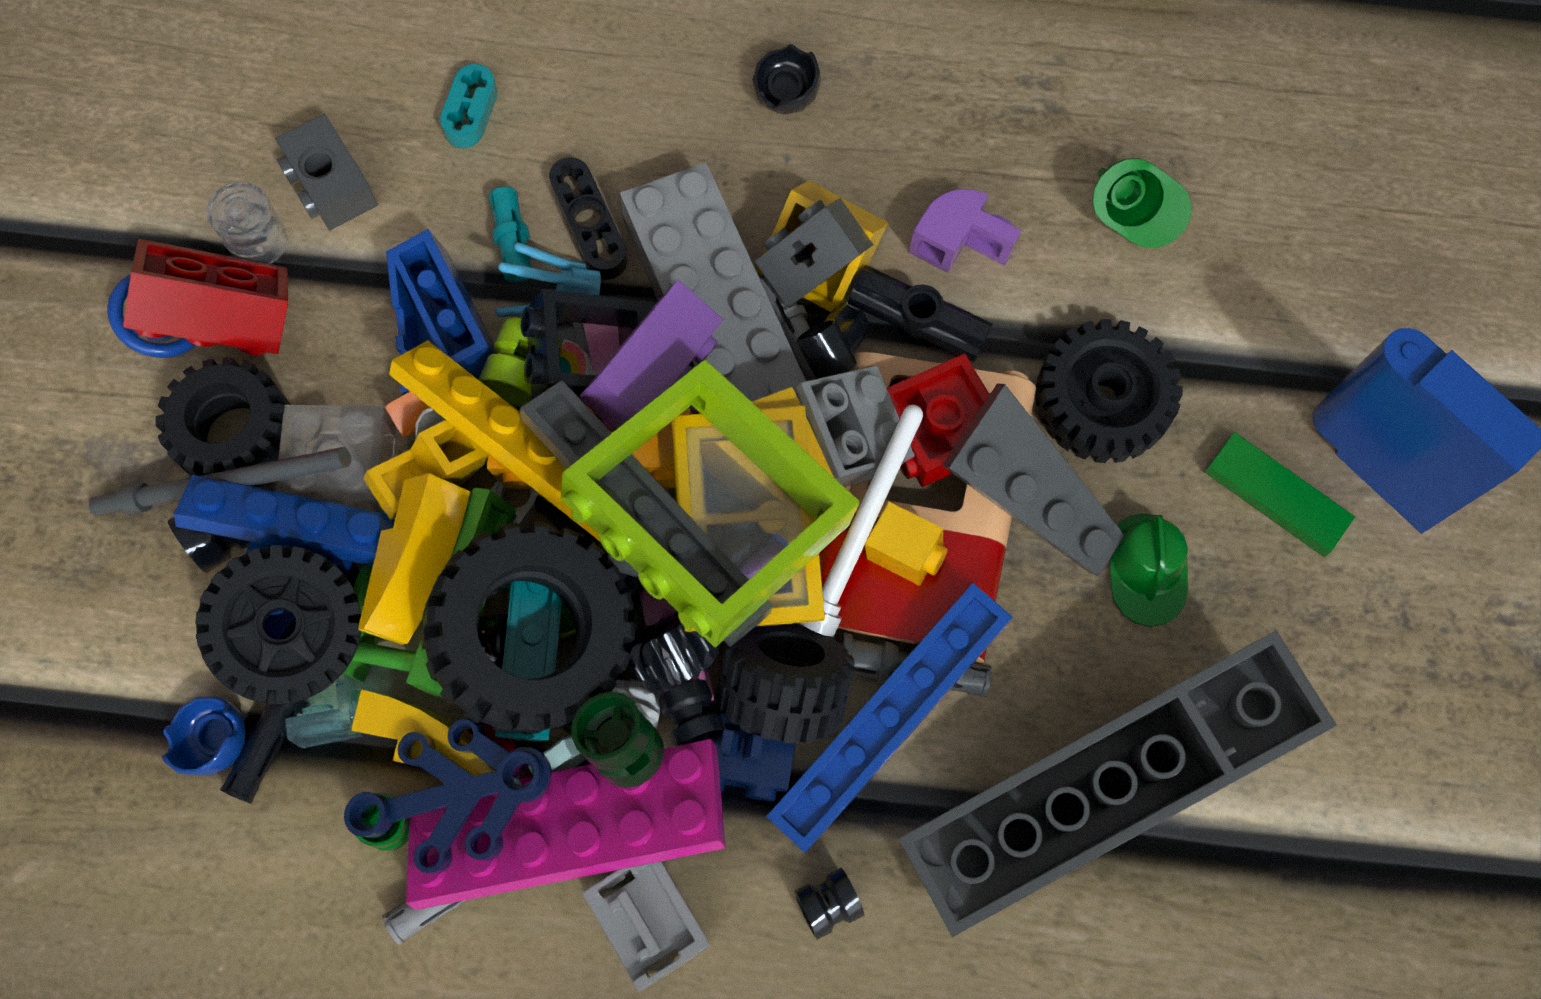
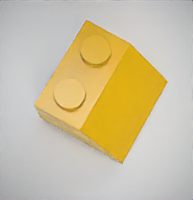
M808 180L791 190L771 237L785 227L792 233L803 223L798 216L817 201L822 200L825 206L841 198L874 244L803 297L832 312L833 309L843 306L861 270L866 265H869L888 222ZM812 242L806 248L811 256L817 250ZM758 267L757 270H756V272H758L759 274L765 276V275L763 274V272L760 270V268Z

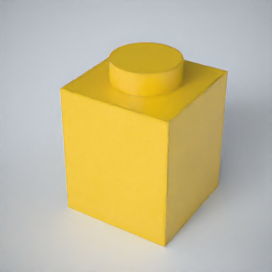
M890 501L865 542L868 560L918 586L921 585L927 573L934 576L938 572L948 550L943 547L942 527Z

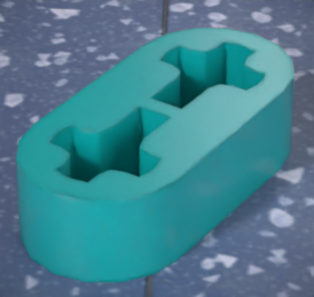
M481 64L466 65L457 72L441 112L440 123L445 138L451 145L457 148H468L481 140L497 99L498 91L493 73ZM477 82L483 83L484 87H477L471 99L468 87L474 88ZM467 113L470 125L464 124L461 130H455L454 124L461 125Z

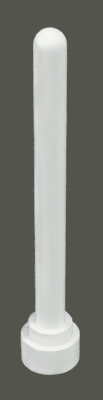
M909 405L904 409L822 587L825 621L800 623L819 634L834 637L842 617L838 615L841 609L838 601L922 421L923 411L919 406Z

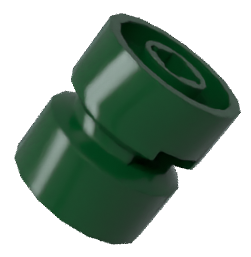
M612 691L597 694L587 700L576 712L572 722V740L575 747L603 778L612 785L623 788L639 786L651 779L660 768L664 757V742L657 729L645 717L636 703L625 694Z

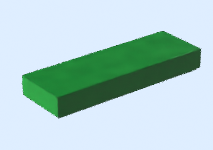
M1236 432L1229 437L1204 471L1323 557L1332 552L1356 517Z

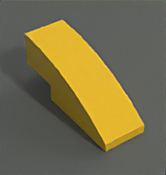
M430 473L404 480L393 528L382 530L358 630L400 645L408 644L422 620L426 601L433 586L452 556L463 523L470 491Z
M361 689L351 731L398 740L393 761L404 763L398 755L399 742L406 734L417 732L429 736L434 741L437 751L475 776L496 771L474 753L460 752L451 747L448 741V731L454 722L418 704ZM464 729L460 736L462 745L469 744L473 735ZM420 740L416 741L411 747L413 759L418 758L423 751V745Z

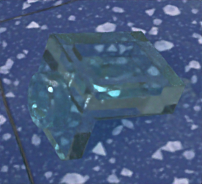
M347 677L337 679L335 684L338 709H334V706L329 704L313 705L302 709V716L286 718L287 739L301 748L363 737V733L351 731L361 690H358L357 686Z

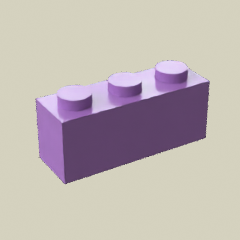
M678 279L657 301L578 398L612 428L618 429L689 372L686 367L693 359L700 363L718 342L712 334L724 319Z

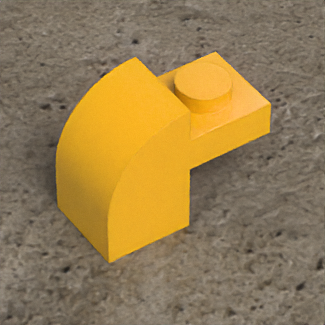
M445 420L420 432L410 450L367 470L363 480L388 518L392 520L396 518L404 480L430 473L460 487L481 468L489 453Z

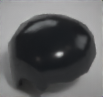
M789 44L781 49L768 52L756 64L752 81L760 103L776 113L790 114L803 111L815 100L821 84L819 65L813 52L806 53L793 44Z

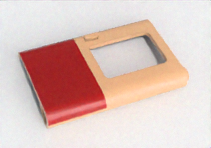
M857 352L853 354L857 364L850 371L878 366L887 388L896 379H908L941 363L874 352ZM975 369L989 394L997 383L1006 384L1031 416L1036 387L1028 380L1027 375L1012 370L996 373ZM869 480L854 484L852 487L851 485L845 487L860 503L850 525L819 552L822 587L865 496ZM969 485L966 488L963 506L956 512L890 501L943 528V547L948 549L945 559L938 572L934 576L927 573L921 585L918 586L868 560L864 545L838 601V604L841 606L838 615L842 619L837 629L918 645L972 583L996 602L1012 517ZM889 500L884 501L883 506L872 527V530L875 527L877 521L879 520L881 514L883 513L885 507L887 506ZM987 649L974 663L982 664L985 662Z

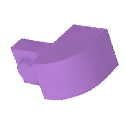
M969 189L954 190L941 195L929 205L913 231L908 253L949 273L963 247L967 246L1005 266L1013 253L1021 230L1014 227L1006 218L1000 215H991L984 211L988 194Z

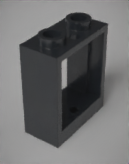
M542 289L532 303L524 308L521 317V332L524 337L528 338L529 352L524 364V378L527 384H531L532 400L561 380L579 397L596 376L561 372L557 320L618 327L619 344L621 346L653 308L654 302Z

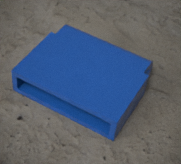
M1412 328L1397 329L1386 337L1316 406L1313 413V422L1316 429L1338 450L1336 455L1421 534L1519 472L1541 449V428L1453 350L1448 353L1444 352L1428 336Z

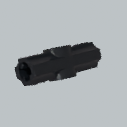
M867 265L861 270L848 299L849 305L896 326L900 334L907 340L913 342L929 341L959 356L966 354L972 362H975L993 325V323L943 301L939 291L932 286L924 284L910 286ZM913 309L924 310L930 317L918 318L910 311Z

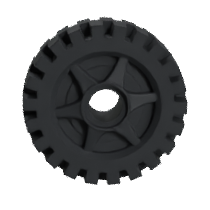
M1101 319L1096 326L1093 325L1092 321L1082 323L1078 330L1072 328L1065 333L1062 339L1059 338L1045 358L1037 377L1035 403L1040 405L1038 415L1041 423L1047 421L1049 425L1046 431L1052 439L1058 435L1062 439L1059 445L1066 451L1071 446L1078 449L1076 456L1086 460L1089 455H1094L1095 462L1106 463L1110 458H1113L1114 463L1124 462L1129 456L1134 459L1142 455L1162 438L1178 414L1181 405L1178 402L1183 395V386L1177 385L1182 378L1179 368H1171L1175 358L1170 351L1164 354L1160 352L1164 343L1157 337L1151 342L1145 339L1148 330L1139 326L1135 333L1129 331L1130 322L1120 320L1116 327H1112L1111 319ZM1099 385L1112 388L1117 397L1105 395L1100 390Z
M272 545L266 548H256L247 551L246 554L235 557L228 562L220 572L218 571L210 580L211 583L201 596L198 612H196L195 624L197 644L202 658L212 674L225 687L253 701L285 704L301 701L324 691L345 672L354 658L359 645L361 631L358 630L361 610L351 583L333 563L325 557L308 551L305 548ZM286 610L295 616L296 628L294 632L285 639L277 640L270 638L265 630L266 619L275 611Z

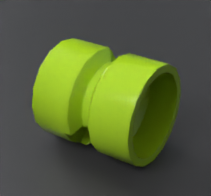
M507 318L504 320L494 342V349L498 354L488 356L478 380L510 405L522 407L532 400L531 384H527L524 378V364L529 354L528 338L522 335L521 318ZM558 337L559 354H560L561 349H562V341H561L560 338Z

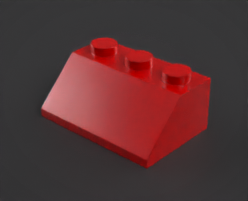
M138 239L131 270L123 328L134 329L137 334L149 338H161L165 335L186 338L191 344L202 347H212L216 344L237 347L239 351L249 355L279 354L288 307L287 268Z

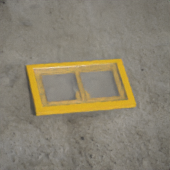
M805 406L760 409L810 455ZM702 414L679 415L671 421L676 502L748 579H751L811 525L815 519ZM819 553L768 599L773 605L771 614L757 626L825 621Z

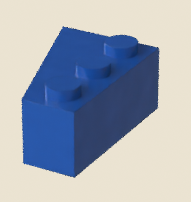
M427 229L386 251L392 308L396 311L398 335L395 336L397 351L402 355L418 345L429 341L479 379L488 356L498 353L494 349V342L448 252L431 231ZM401 385V393L403 395L410 392Z

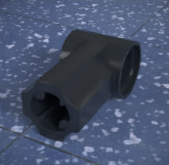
M848 304L835 308L822 323L813 326L797 338V342L817 379L846 373L856 366L857 361L853 353L865 339L864 333L869 326V321L863 310L853 309Z

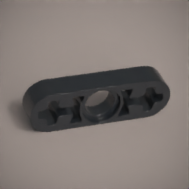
M572 157L557 161L549 173L552 192L587 269L600 271L602 280L618 277L623 273L627 265L625 244L588 166L582 160ZM572 175L573 179L578 181L581 196L574 198L570 185L564 181L566 176ZM584 210H594L601 215L600 221L592 227L580 226L576 223L575 219ZM603 239L606 251L613 255V261L605 263L602 257L599 258L595 241Z

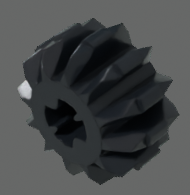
M676 612L671 617L661 618L659 622L653 625L646 626V630L635 635V640L627 646L626 652L631 655L629 665L635 677L642 682L647 691H668L676 685H684L687 680L699 677L702 670L711 667L719 653L718 647L715 648L697 631H685L678 617L679 612Z

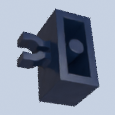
M718 713L721 716L725 729L721 736L712 741L717 747L721 793L724 792L725 785L745 788V797L760 801L775 802L776 794L785 796L789 787L796 742L783 743L778 740L760 738L759 735L748 733L740 729L739 725L731 723L725 718V714Z

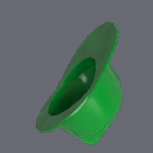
M1128 158L1110 165L1107 169L1101 168L1098 171L1099 179L1093 190L1092 204L1095 214L1104 224L1130 242L1144 248H1159L1167 245L1184 232L1190 221L1192 210L1188 192L1179 182L1154 164L1141 158Z
M1147 513L1130 515L1117 525L1124 534V537L1110 558V586L1113 601L1120 612L1136 624L1148 627L1164 625L1177 617L1186 604L1188 592V546L1186 539L1178 527L1163 519L1162 515Z

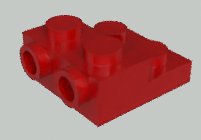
M962 354L887 387L899 419L904 409L909 405H917L923 411L922 421L910 445L915 457L900 466L903 475L907 479L916 477L921 488L952 474L942 465L990 395L966 354Z

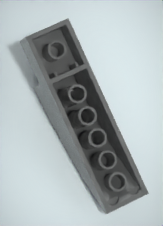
M1275 630L902 836L899 840L948 931L954 937L1336 727L1337 724L1281 636Z

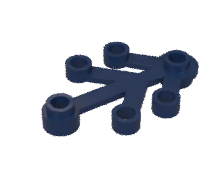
M459 719L451 725L448 731V741L451 747L460 752L474 753L496 770L475 776L437 751L434 741L429 736L417 732L408 733L399 742V758L405 764L423 768L445 784L391 799L371 792L359 793L352 797L346 805L344 811L345 825L356 836L376 838L385 834L394 821L447 808L428 840L422 841L414 851V863L418 870L423 873L439 874L450 866L452 861L450 847L479 800L499 794L482 825L470 830L465 839V849L470 857L484 861L493 860L502 851L503 837L501 834L520 803L533 802L547 791L552 778V769L547 757L539 750L530 747H519L508 751L485 736V730L481 724L469 719ZM471 727L473 738L469 744L463 746L460 741L461 733L465 728ZM420 740L423 745V751L418 758L413 759L411 747L416 741ZM530 765L533 769V778L530 783L523 786L519 775L524 767ZM378 806L380 810L379 819L372 826L369 821V814L374 807ZM487 833L490 836L491 845L482 854L478 850L477 843L480 836ZM432 847H436L439 851V860L431 867L427 862V854Z

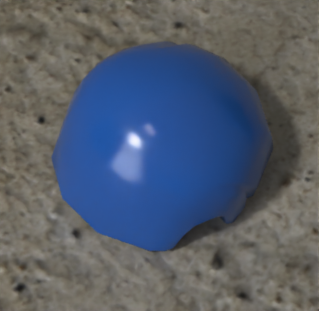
M196 697L181 706L170 725L164 728L163 733L168 740V753L162 755V759L165 764L178 774L212 776L231 767L240 756L245 743V725L241 712L234 704L220 697Z

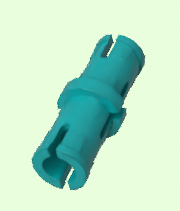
M512 187L496 188L491 191L488 198L495 222V228L492 231L494 244L499 246L502 262L533 268L530 256L515 250L516 243L528 245L527 241L530 238L528 225L523 222L520 213L517 190ZM503 272L505 280L509 282H522L530 279Z

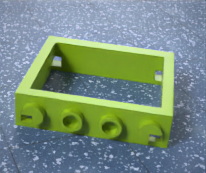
M703 360L562 472L561 500L572 509V518L581 524L586 522L600 535V542L604 549L617 561L625 560L639 573V580L649 594L659 600L664 598L679 612L678 617L688 632L694 628L715 648L850 525L860 503L855 496L707 360ZM691 405L815 519L811 525L723 604L596 483Z

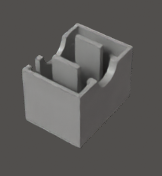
M661 861L617 870L582 892L583 897L598 919L638 992L644 991L711 947ZM634 875L635 879L604 898L603 894ZM676 949L681 956L676 961L670 960L656 969V974L651 977L646 973V968L652 966Z

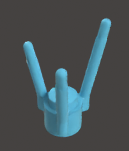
M523 243L515 244L517 252L561 269L560 272L554 273L505 262L500 263L498 266L501 272L557 284L556 291L599 295L600 271L586 269L585 263L569 261ZM529 305L497 308L495 314L498 317L522 316L524 308Z

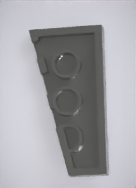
M997 383L942 466L1088 573L1099 576L1122 541L1124 534L1006 384Z

